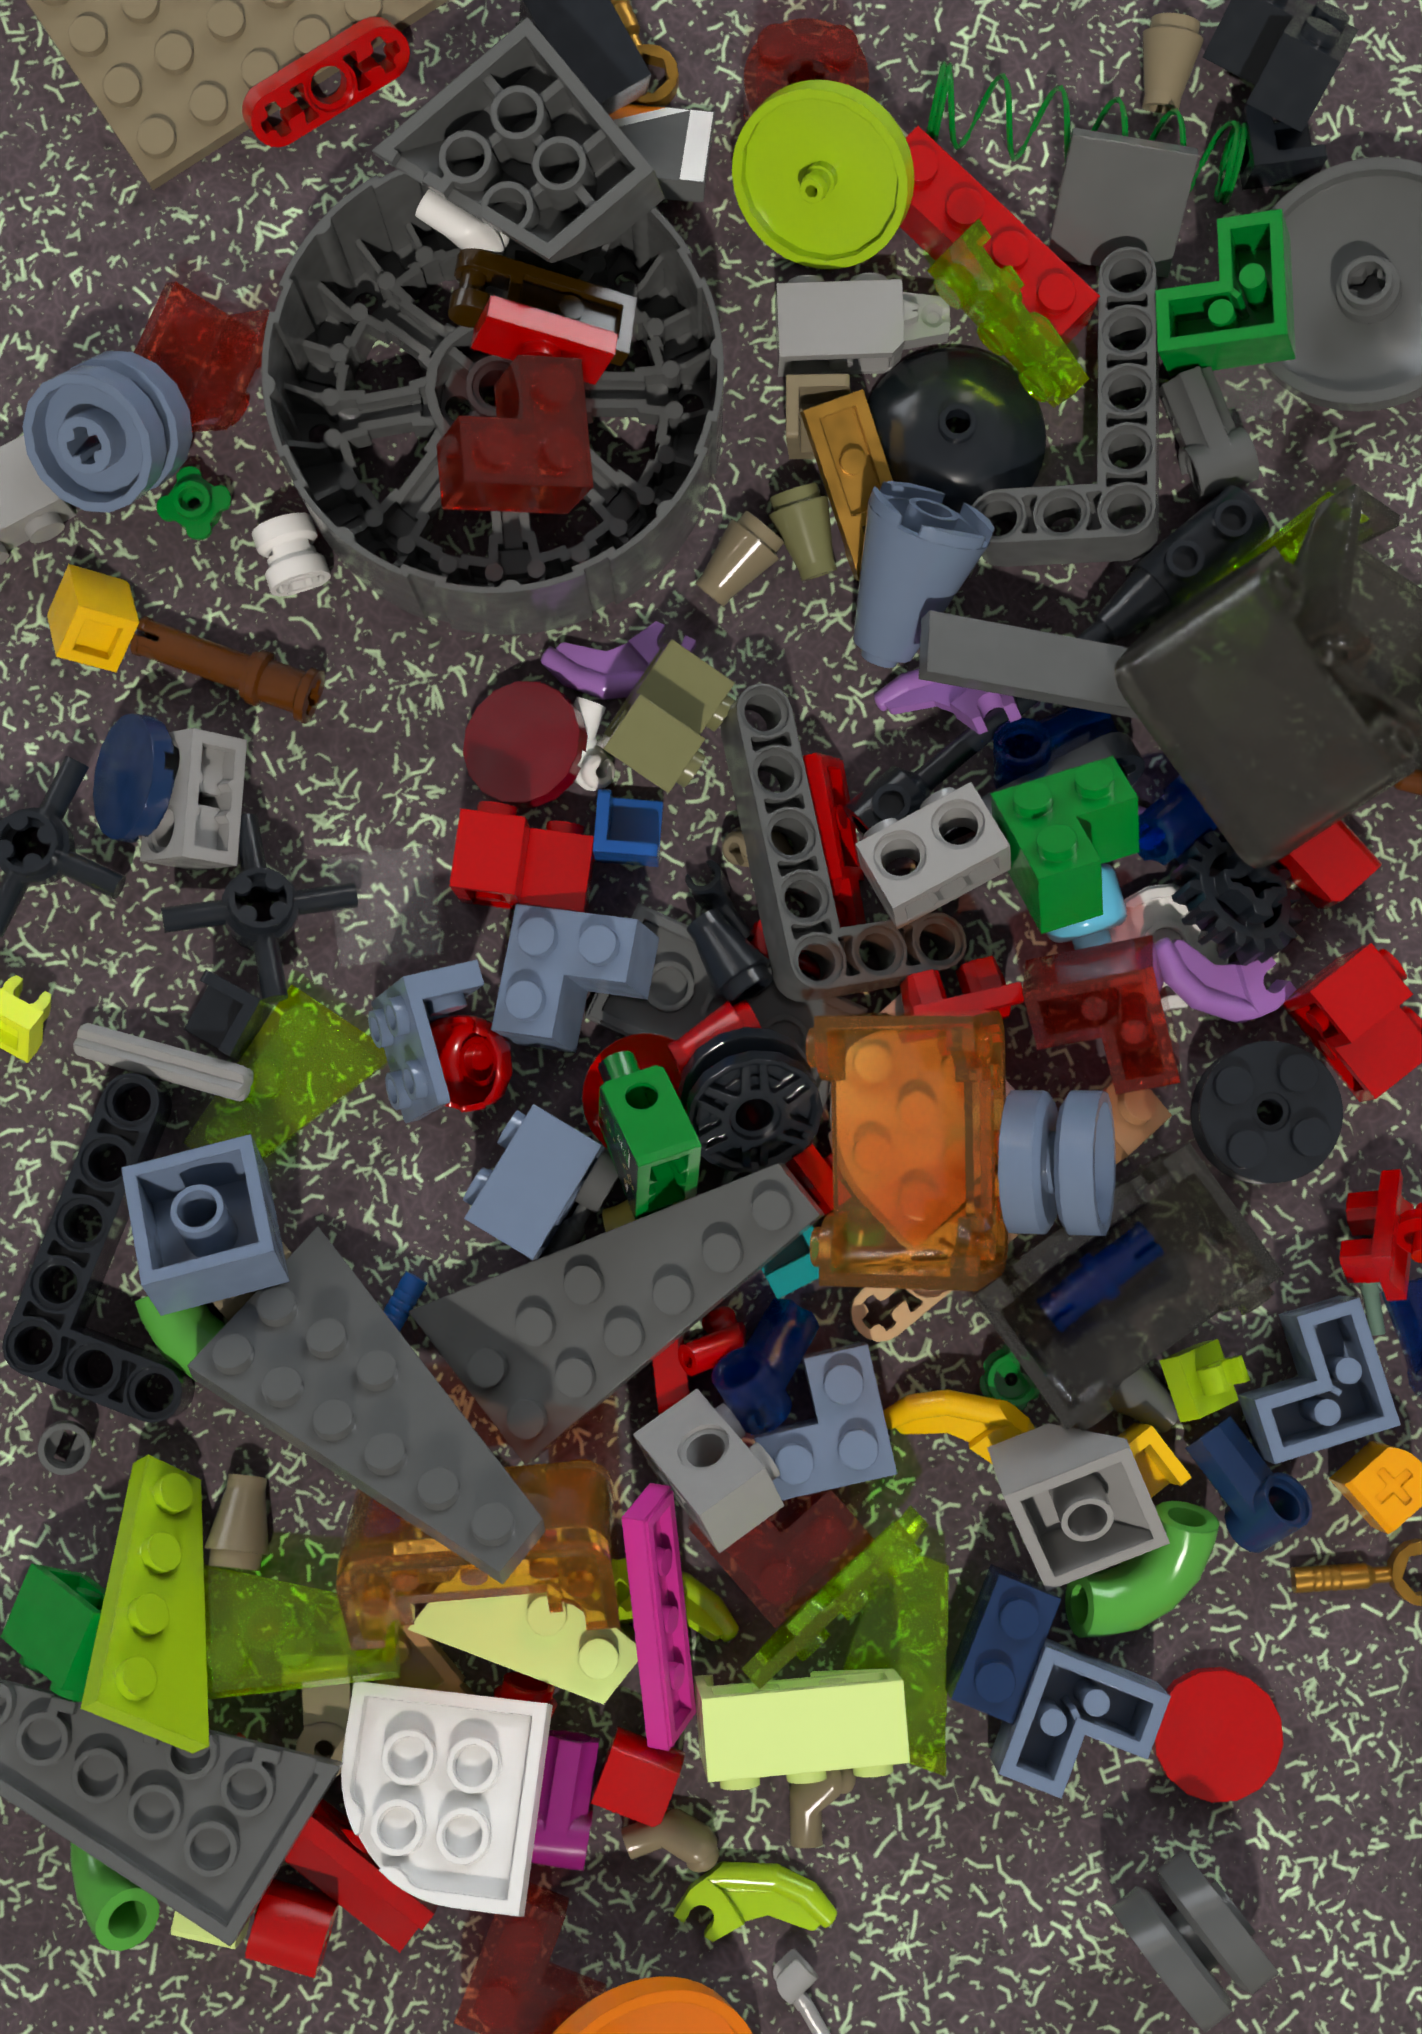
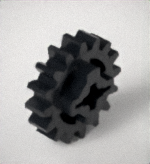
M1230 829L1224 831L1220 836H1217L1213 831L1206 833L1177 857L1180 866L1171 873L1170 878L1182 887L1172 895V900L1180 905H1186L1188 913L1184 915L1181 921L1184 925L1196 924L1201 932L1197 942L1201 946L1212 940L1217 944L1218 957L1222 960H1225L1235 952L1240 964L1243 966H1247L1256 958L1261 963H1264L1283 950L1285 946L1298 936L1293 928L1303 921V915L1291 908V906L1301 899V895L1295 890L1287 889L1285 881L1292 874L1288 869L1276 870L1272 865L1275 853L1271 849L1261 855L1256 851L1254 837L1249 835L1238 843L1236 835Z

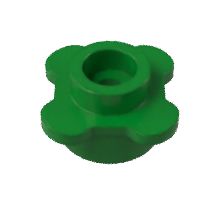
M188 466L177 472L176 485L169 495L159 498L156 508L162 520L177 522L186 530L187 535L191 539L200 541L212 534V528L219 522L222 511L230 508L232 496L225 486L212 485L203 479L202 473L198 468ZM193 498L200 500L199 506L195 509L189 507V501Z

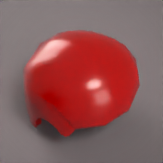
M454 1015L438 1018L430 1023L450 1096V1103L446 1104L445 1107L458 1109L461 1112H472L485 1109L487 1105L495 1104L505 1095L513 1072L511 1044L505 1037L492 1031V1022L484 1018L471 1015Z

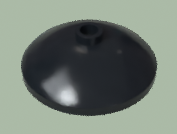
M958 347L938 348L921 352L909 357L890 370L878 383L867 402L893 481L912 483L945 494L942 504L959 514L963 503L972 506L977 498L988 491L1032 487L1038 477L1046 447V429L1040 405L1024 379L1010 366L989 354ZM953 417L961 418L967 423L968 430L963 433H953L947 428L946 421Z

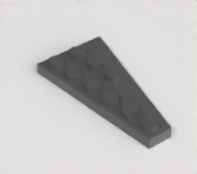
M778 1163L408 1312L522 1462L528 1464L533 1462L816 1223L825 1213L786 1165Z
M317 1227L286 1260L290 1282L258 1290L187 1365L192 1378L493 1579L504 1584L545 1533L543 1518L328 1238Z
M0 1679V1796L228 1946H231L237 1940L343 1765L342 1761L210 1729L209 1747L192 1754L80 1709L82 1702L63 1698L49 1690Z

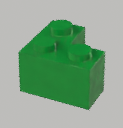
M1282 209L1218 218L1219 281L1155 290L1158 353L1169 376H1176L1198 366L1220 370L1296 359L1291 240Z
M1113 755L990 793L992 817L1010 845L1011 869L1007 872L1040 933L1044 934L1103 915L1101 864L1139 853L1138 796Z
M31 1563L1 1638L21 1655L19 1663L22 1666L43 1674L51 1681L49 1689L63 1698L82 1702L106 1589L82 1573Z

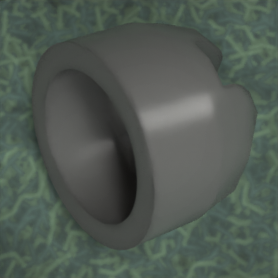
M71 1420L57 1421L48 1426L42 1433L38 1443V1457L41 1464L51 1473L70 1475L82 1469L88 1462L92 1441L90 1434L81 1424ZM64 1430H71L77 1434L71 1442L66 1461L53 1458Z

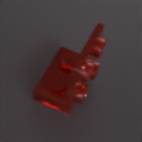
M174 281L165 284L134 353L156 363L177 384L190 411L192 432L227 430L241 419L249 404L250 394L246 390L255 370L262 367L263 342L270 310L263 309L228 315Z

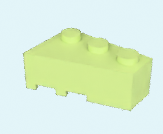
M533 1546L504 1584H501L463 1559L407 1629L603 1705L638 1662L634 1628L628 1623L622 1625L614 1623L610 1619L614 1611L597 1597L591 1602L583 1594L586 1588L535 1546Z
M894 1669L812 1671L810 1673L811 1677L773 1680V1673H752L750 1675V1683L714 1686L713 1674L694 1676L699 1754L707 1781H720V1788L724 1790H746L759 1786L760 1777L786 1775L787 1782L809 1784L827 1779L826 1771L853 1768V1775L857 1777H880L893 1773L894 1764L910 1763L903 1679Z

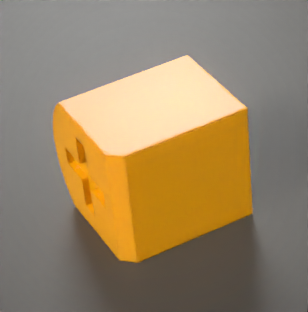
M1370 1441L1329 1478L1371 1527L1386 1534L1394 1532L1422 1507V1462L1413 1454L1390 1445Z

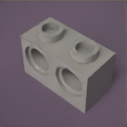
M196 728L169 732L174 750L173 754L165 752V768L173 770L174 787L167 811L158 828L148 837L142 836L140 861L188 870L237 866L247 740Z
M972 782L956 790L952 787H947L933 793L923 801L919 810L899 821L896 818H889L875 824L864 834L863 840L855 844L860 867L897 930L1011 869L1010 845ZM956 827H966L976 833L971 841L961 845L951 844L943 839L949 830ZM901 857L911 858L918 863L917 868L913 872L904 876L892 875L885 870L890 862Z

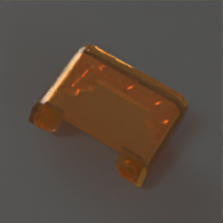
M997 1010L824 1014L814 1016V1028L809 1029L806 1039V1057L808 1065L811 1068H817L821 1080L831 1081L834 1212L829 1213L824 1218L821 1227L813 1229L810 1239V1258L812 1265L819 1267V1286L979 1291L1002 1275L1008 1252V1231L1002 1216L998 1180L999 1135L1001 1117L1006 1100L1005 1033L1000 1012Z
M587 1459L504 1467L541 1515L546 1530L504 1584L493 1579L358 1489L354 1496L338 1556L336 1591L351 1650L385 1648L386 1630L392 1621L399 1618L401 1626L414 1625L416 1603L545 1592L547 1593L550 1613L563 1612L564 1602L574 1605L584 1613L587 1630L620 1628L616 1504L613 1478L610 1472L602 1465Z

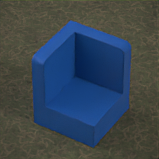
M598 789L593 854L596 862L659 867L664 803L662 801L613 798L611 790Z

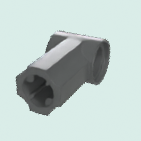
M1198 366L1189 369L1161 385L1159 396L1180 446L1178 453L1179 468L1182 475L1188 473L1193 487L1188 488V491L1193 500L1198 502L1215 496L1230 485L1239 487L1258 480L1260 470L1254 444L1244 428L1235 427L1211 367L1201 368Z

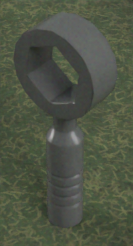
M608 1148L604 1149L574 1201L579 1204L572 1216L563 1220L542 1257L581 1242L585 1235V1224L592 1212L598 1213L619 1178Z

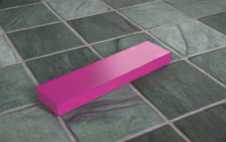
M649 1483L621 1518L647 1746L669 1751L696 1714V1703L674 1494L671 1486Z

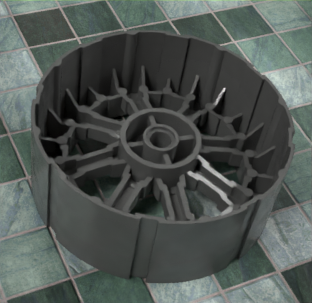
M398 169L381 178L375 175L333 206L306 236L295 252L279 283L281 294L275 312L269 311L262 351V389L269 428L279 457L316 526L338 558L370 589L410 614L427 620L429 616L448 622L452 629L494 635L544 632L593 617L592 612L613 601L619 604L653 579L683 546L708 501V484L711 474H716L718 469L723 431L724 356L722 335L711 291L705 277L700 278L692 264L690 249L671 223L656 207L614 242L554 263L546 261L509 238V243L504 248V257L617 292L619 291L615 289V280L622 274H632L639 282L637 286L632 281L622 283L620 293L637 297L632 334L638 341L642 340L650 366L634 368L635 372L604 371L596 385L555 373H536L525 368L522 363L471 349L474 328L463 326L455 328L448 323L443 326L416 306L415 300L421 297L427 289L443 281L456 280L454 274L457 254L461 249L446 236L415 216L418 205L429 188ZM493 286L485 287V292L500 297L503 296V289ZM365 294L374 296L378 301V308L370 315L365 304L355 303L358 297ZM377 339L386 344H389L391 341L416 358L420 368L426 374L425 377L409 381V386L367 394L365 390H355V376L359 365L366 360ZM498 387H507L517 393L512 402L502 407L491 406L484 400L491 390ZM544 396H552L558 400V404L553 412L543 413L536 408L538 400ZM686 396H696L701 399L704 408L691 413H684L680 402ZM463 403L469 406L470 412L468 416L462 420L451 419L447 413L452 405ZM593 417H638L639 423L658 425L655 439L654 461L648 460L640 479L636 482L620 469L617 472L614 471L585 444L584 436L575 426L593 423ZM327 426L330 428L324 434V442H310L309 436L315 427ZM414 432L416 437H431L424 448L425 456L401 488L398 490L395 487L381 503L373 495L365 482L360 484L359 480L362 479L354 450L372 445V439ZM503 443H512V445L498 447ZM537 468L554 480L560 477L590 505L591 514L600 524L582 536L583 542L569 549L563 545L546 552H539L535 531L531 529L528 496L529 492H533L534 469ZM481 473L486 494L490 498L493 534L489 535L488 557L462 553L461 558L446 554L443 547L426 540L434 527L432 519L458 485L463 488L476 475ZM382 549H389L396 554L397 561L391 564L375 554Z

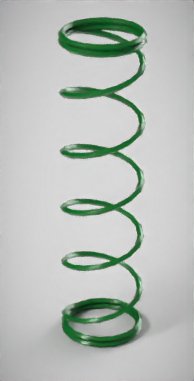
M943 61L941 63L926 131L936 143L947 92L950 139L954 149L959 150L969 140L971 131L980 118L997 83L1003 79L1006 95L1007 150L1011 161L1016 162L1023 155L1030 137L1036 130L1053 96L1058 91L1062 93L1064 107V155L1066 161L1070 143V105L1068 94L1063 85H1057L1049 92L1030 127V132L1024 144L1020 147L1017 154L1014 155L1012 93L1006 74L1000 73L991 82L974 115L968 132L958 144L955 131L953 65L951 62L947 64ZM1114 97L1105 105L1091 131H1097L1114 103H1119L1122 119V136L1128 137L1126 106L1120 97ZM1178 108L1171 109L1161 118L1149 140L1155 141L1167 119L1171 115H1176L1180 130V145L1186 146L1184 118ZM1229 120L1219 128L1199 162V167L1192 180L1190 192L1217 141L1228 127H1232L1222 154L1218 182L1214 192L1216 204L1221 202L1222 205H1225L1229 202L1244 155L1247 139V125L1245 122L1240 124L1239 121ZM1225 170V171H1226V174H1225L1224 181H1223V184H1222V187H1221L1222 175H1223V171Z

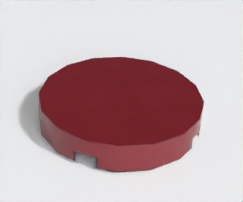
M516 681L494 690L477 706L465 730L463 755L469 776L483 793L501 803L515 805L519 808H535L557 799L574 783L581 769L578 764L582 758V750L586 752L588 735L582 714L567 696L541 682Z

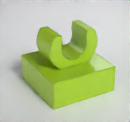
M1218 1339L1192 1345L1159 1360L1180 1423L1201 1419L1238 1401L1234 1385L1250 1381L1242 1355L1224 1358Z

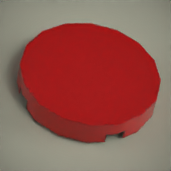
M1224 1667L1197 1668L1173 1680L1165 1690L1171 1698L1152 1747L1165 1775L1186 1794L1211 1803L1238 1801L1259 1790L1276 1770L1284 1745L1281 1717L1270 1696L1247 1676Z

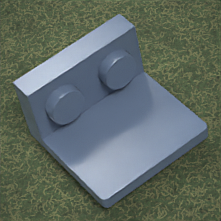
M478 960L403 976L371 1002L373 1010L369 1011L368 1014L370 1033L376 1047L384 1048L390 1072L385 1077L387 1095L392 1107L396 1111L401 1110L405 1123L418 1121L450 1103V1096L430 1023L438 1018L449 1016L451 1012L467 1007L465 998L484 985Z

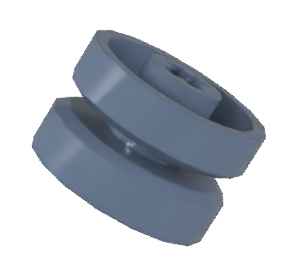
M105 351L43 382L27 403L22 426L26 452L39 478L61 500L84 511L107 513L132 504L146 495L149 490L160 486L172 478L187 460L193 437L190 411L177 384L156 363L136 353L125 351Z
M1011 1090L1006 1097L1001 1117L998 1151L999 1196L1003 1221L1008 1233L1047 1234L1058 1213L1061 1224L1069 1235L1106 1236L1113 1212L1116 1175L1115 1126L1108 1093L1096 1090H1070L1061 1104L1058 1113L1055 1101L1050 1093L1045 1090Z

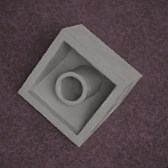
M1048 1423L987 1447L1003 1497L1046 1591L1170 1544L1127 1439Z

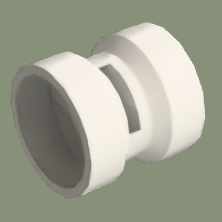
M290 513L280 515L259 524L253 529L251 534L259 555L268 558L267 563L269 567L265 577L272 595L278 597L291 596L322 586L330 579L331 574L324 555L316 552L313 546L318 535L310 514Z

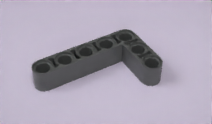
M1127 246L1116 249L1107 255L1099 271L1097 483L996 489L988 491L977 498L972 507L985 515L992 525L1001 521H1010L1016 524L1007 534L991 537L990 544L982 557L993 566L1013 567L1131 561L1145 556L1157 543L1159 535V353L1155 290H1158L1154 260L1148 252L1138 247ZM1128 283L1142 285L1136 291L1129 293L1117 291L1119 287ZM1127 340L1142 342L1139 347L1130 351H1122L1116 348L1117 345ZM1129 397L1139 398L1143 401L1137 407L1129 410L1115 407L1119 401ZM1129 455L1138 456L1143 459L1139 465L1131 469H1120L1114 466L1116 461ZM1127 514H1135L1144 518L1139 525L1131 529H1119L1113 525L1118 518ZM1062 518H1074L1079 521L1077 526L1068 532L1059 533L1050 530L1052 524Z
M757 683L745 689L731 705L728 715L721 723V737L741 831L746 845V854L771 971L777 989L791 1000L807 1002L900 986L906 977L913 973L934 969L938 970L939 974L955 966L963 958L967 948L966 935L962 926L955 918L945 913H928L898 930L892 920L840 928L792 706L788 697L779 688L771 684ZM745 710L759 713L767 724V731H759L753 728L746 720ZM758 770L767 771L777 778L780 785V793H773L761 785L758 778ZM771 831L781 832L791 840L793 855L779 852L772 842ZM785 892L794 893L804 901L807 908L806 918L798 917L788 910L785 903ZM920 935L929 937L935 943L938 950L937 961L928 958L922 952L919 945ZM860 944L871 947L877 953L879 958L878 971L868 968L862 962L859 955ZM799 954H806L817 962L820 968L819 981H813L801 972L798 965Z

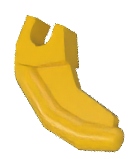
M949 1389L908 1394L883 1410L887 1429L896 1428L899 1433L904 1435L949 1433L967 1441L970 1450L991 1464L992 1461L987 1447L1035 1429L1030 1418L1008 1401Z

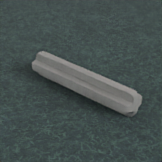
M85 1023L80 1026L77 1038L73 1043L74 1052L86 1059L239 1102L244 1101L248 1097L250 1087L254 1081L253 1071L243 1065L91 1023Z

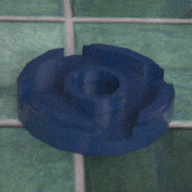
M136 713L122 716L110 728L101 746L94 774V810L102 833L112 840L130 843L140 842L138 841V836L148 837L154 832L167 811L174 787L173 770L165 768V752L173 754L174 747L165 724L155 717Z

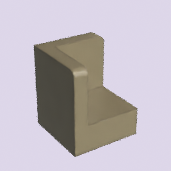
M849 374L786 375V442L789 459H815L800 412L850 394Z

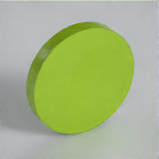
M806 80L793 83L776 91L750 116L743 126L734 148L732 181L736 199L743 216L752 230L767 246L784 258L803 266L817 269H841L862 263L883 249L895 235L907 215L913 197L914 166L910 148L899 125L875 99L863 91L841 82Z

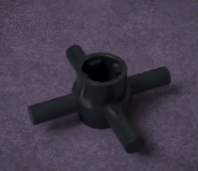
M65 756L39 808L19 809L5 818L0 816V868L6 873L0 884L1 938H3L29 885L49 884L67 876L113 899L120 895L125 885L126 877L76 853L73 835L67 824L62 821L89 769L88 766L71 757ZM39 829L37 832L39 841L50 845L47 855L42 858L37 854L31 853L26 855L22 861L20 851L26 852L27 845L32 840L29 834Z
M252 813L241 814L238 849L241 873L228 883L222 895V900L162 907L164 933L225 925L232 938L240 946L254 951L262 1001L265 1003H275L288 998L280 944L292 932L298 920V915L358 908L357 890L355 883L295 890L294 886L281 873L266 867L258 816ZM265 898L274 901L270 907L271 919L264 922L256 921L257 912L252 906L245 905L241 907L245 901H248L249 904L264 902Z

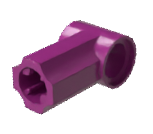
M549 1730L531 1863L584 1871L593 1811L589 1810L600 1738L567 1730Z

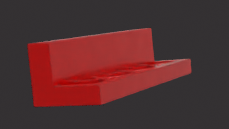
M238 1732V1733L235 1735V1736H239V1737L246 1738V1737H245L244 1735H242L240 1732ZM323 1798L285 1859L287 1864L399 1953L418 1928L424 1929L438 1907L436 1904L421 1900L403 1891L388 1880L379 1871V1866L369 1855L359 1836L354 1834L349 1819Z

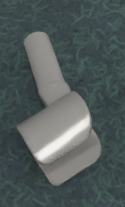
M791 1949L775 1964L772 1970L778 1992L786 2002L794 2004L812 2034H831L811 1997L805 1992L818 1979V1975L796 1949Z

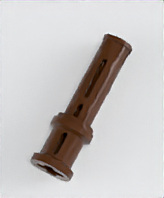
M147 616L139 620L137 629L145 632V637L137 634L133 635L130 644L133 655L143 656L239 690L240 698H243L247 704L258 706L264 702L293 713L294 720L307 724L312 719L323 693L325 684L324 671L312 667L306 672L276 661L274 653L266 650L254 651L249 655L156 622Z

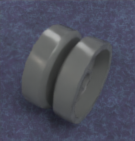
M1181 1849L1157 1869L1158 1882L1178 1908L1177 1911L1169 1916L1148 1890L1137 1886L1112 1905L1111 1909L1170 1991L1204 2033H1207L1232 2012L1231 1998L1211 1972L1212 1969L1221 1964L1240 1990L1250 1994H1255L1276 1977L1279 1972L1251 1936L1256 1931L1216 1880L1210 1884L1184 1849Z

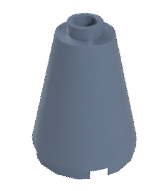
M887 481L882 483L880 491L876 486L872 489L868 500L853 641L862 649L861 656L865 660L880 667L894 668L897 663H906L913 659L920 648L921 619L930 610L944 613L990 544L995 528L991 521L976 508L963 503L959 514L942 504L945 496L944 493L912 483Z

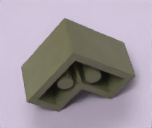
M666 639L596 744L667 793L671 791L675 783L685 788L696 775L706 758L704 754L698 751L705 740L700 734L705 727L713 732L716 731L724 721L731 705L735 701L727 695L735 682L673 639Z

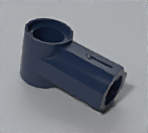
M1231 1416L1218 1423L1185 1448L1226 1502L1227 1507L1225 1508L1224 1516L1226 1527L1235 1542L1245 1550L1254 1553L1263 1552L1306 1526L1312 1518V1504L1305 1488L1295 1478L1286 1473H1273Z

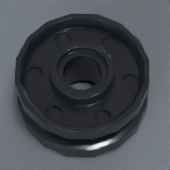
M743 1027L718 1034L697 1048L682 1070L678 1089L680 1100L702 1145L701 1155L707 1162L728 1171L755 1173L778 1163L785 1164L802 1153L818 1132L823 1107L816 1081L812 1076L809 1060L793 1039L772 1029Z

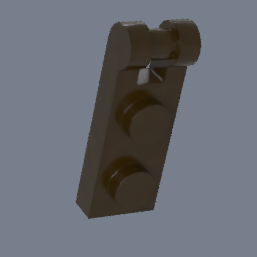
M466 248L457 254L454 276L460 283L459 289L451 293L448 316L454 323L463 327L474 328L490 296H493V294L485 292V287L493 286L503 289L502 298L614 331V333L618 334L616 352L610 363L618 366L623 365L630 353L637 297L482 249Z

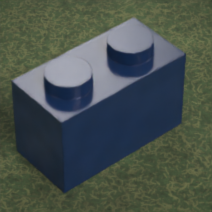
M991 1564L944 1683L950 1698L1013 1725L1061 1598L1053 1590L1046 1591L1042 1584Z

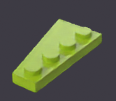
M148 1454L132 1465L80 1709L193 1754L209 1747L201 1479Z

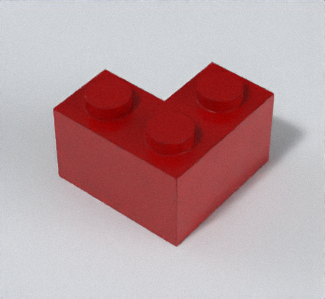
M480 801L478 802L477 810L460 808L449 886L462 903L515 910L516 904L588 912L595 857L593 854L594 836L584 835V826L565 821H547L546 830L530 828L526 817L516 816L517 807L500 802Z
M1372 943L1336 958L1298 988L1282 1004L1284 1009L1359 1102L1377 1099L1422 1063V1019L1409 1007L1403 1006L1400 1008L1403 1002L1414 995L1403 982L1407 979V974L1400 962L1385 949L1378 951Z

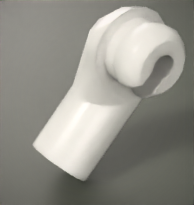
M431 189L425 193L416 210L415 216L446 236L461 250L476 248L503 256L504 248L509 243V237Z
M576 697L574 706L582 714L588 739L586 752L582 750V758L578 764L581 769L575 779V783L586 790L596 791L606 788L611 784L615 775L613 762L611 759H608L603 749L596 744V735L606 707L596 702Z

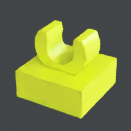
M15 975L4 983L2 989L0 988V1048L29 1063L43 1042V1022L50 1014L51 994L44 991L36 1002L28 1004L19 999L23 990V978Z

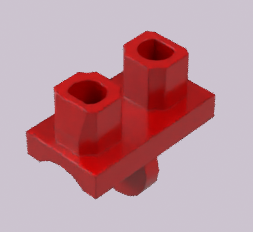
M994 956L971 960L962 964L955 971L963 993L960 996L947 998L938 970L931 969L907 976L900 984L905 1015L895 1025L900 1042L906 1043L952 1032L950 1035L936 1038V1047L939 1055L945 1056L957 1053L963 1066L968 1069L984 1065L987 1059V1045L1002 1042L1003 1034L999 1024L982 1027V1024L1007 1019L1010 1016L1011 1006L1021 1004L1026 1000L1021 982L1006 985L1004 976Z
M1401 1169L1381 1171L1379 1190L1347 1194L1346 1215L1352 1236L1374 1235L1373 1238L1341 1241L1339 1256L1342 1270L1349 1284L1380 1282L1387 1301L1407 1300L1411 1258L1415 1262L1422 1263V1202L1417 1204L1416 1209H1414L1413 1204L1405 1200L1401 1195L1403 1185Z

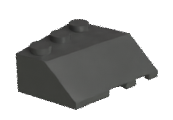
M528 17L372 150L378 158L550 263L614 242L665 199L652 166Z

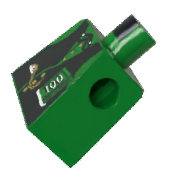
M621 1051L609 1055L598 1065V1070L604 1081L599 1091V1125L636 1220L696 1196L702 1145L662 1066L654 1065L640 1070L633 1052Z

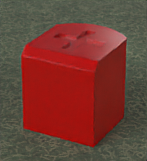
M1335 811L1318 823L1276 861L1281 869H1288L1292 875L1289 878L1318 909H1328L1342 902L1382 865L1378 858Z
M618 1726L594 1786L591 1804L650 1827L661 1824L679 1778L685 1752L673 1747L669 1751L650 1748L647 1746V1738L645 1736Z
M273 1879L263 1895L256 1912L246 1947L245 1958L315 1978L324 1961L339 1904L324 1893Z

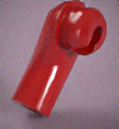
M722 1306L708 1313L702 1320V1326L708 1335L679 1346L678 1359L681 1367L688 1375L694 1376L729 1362L738 1356L743 1349L747 1330L743 1322H737L732 1308Z

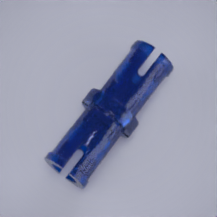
M1139 1220L1133 1224L1132 1228L1094 1257L1088 1252L1080 1258L1081 1267L1042 1297L1039 1296L1035 1299L1061 1333L1104 1298L1107 1297L1110 1301H1113L1121 1294L1118 1288L1156 1258H1160L1165 1254L1160 1245L1154 1242V1237Z

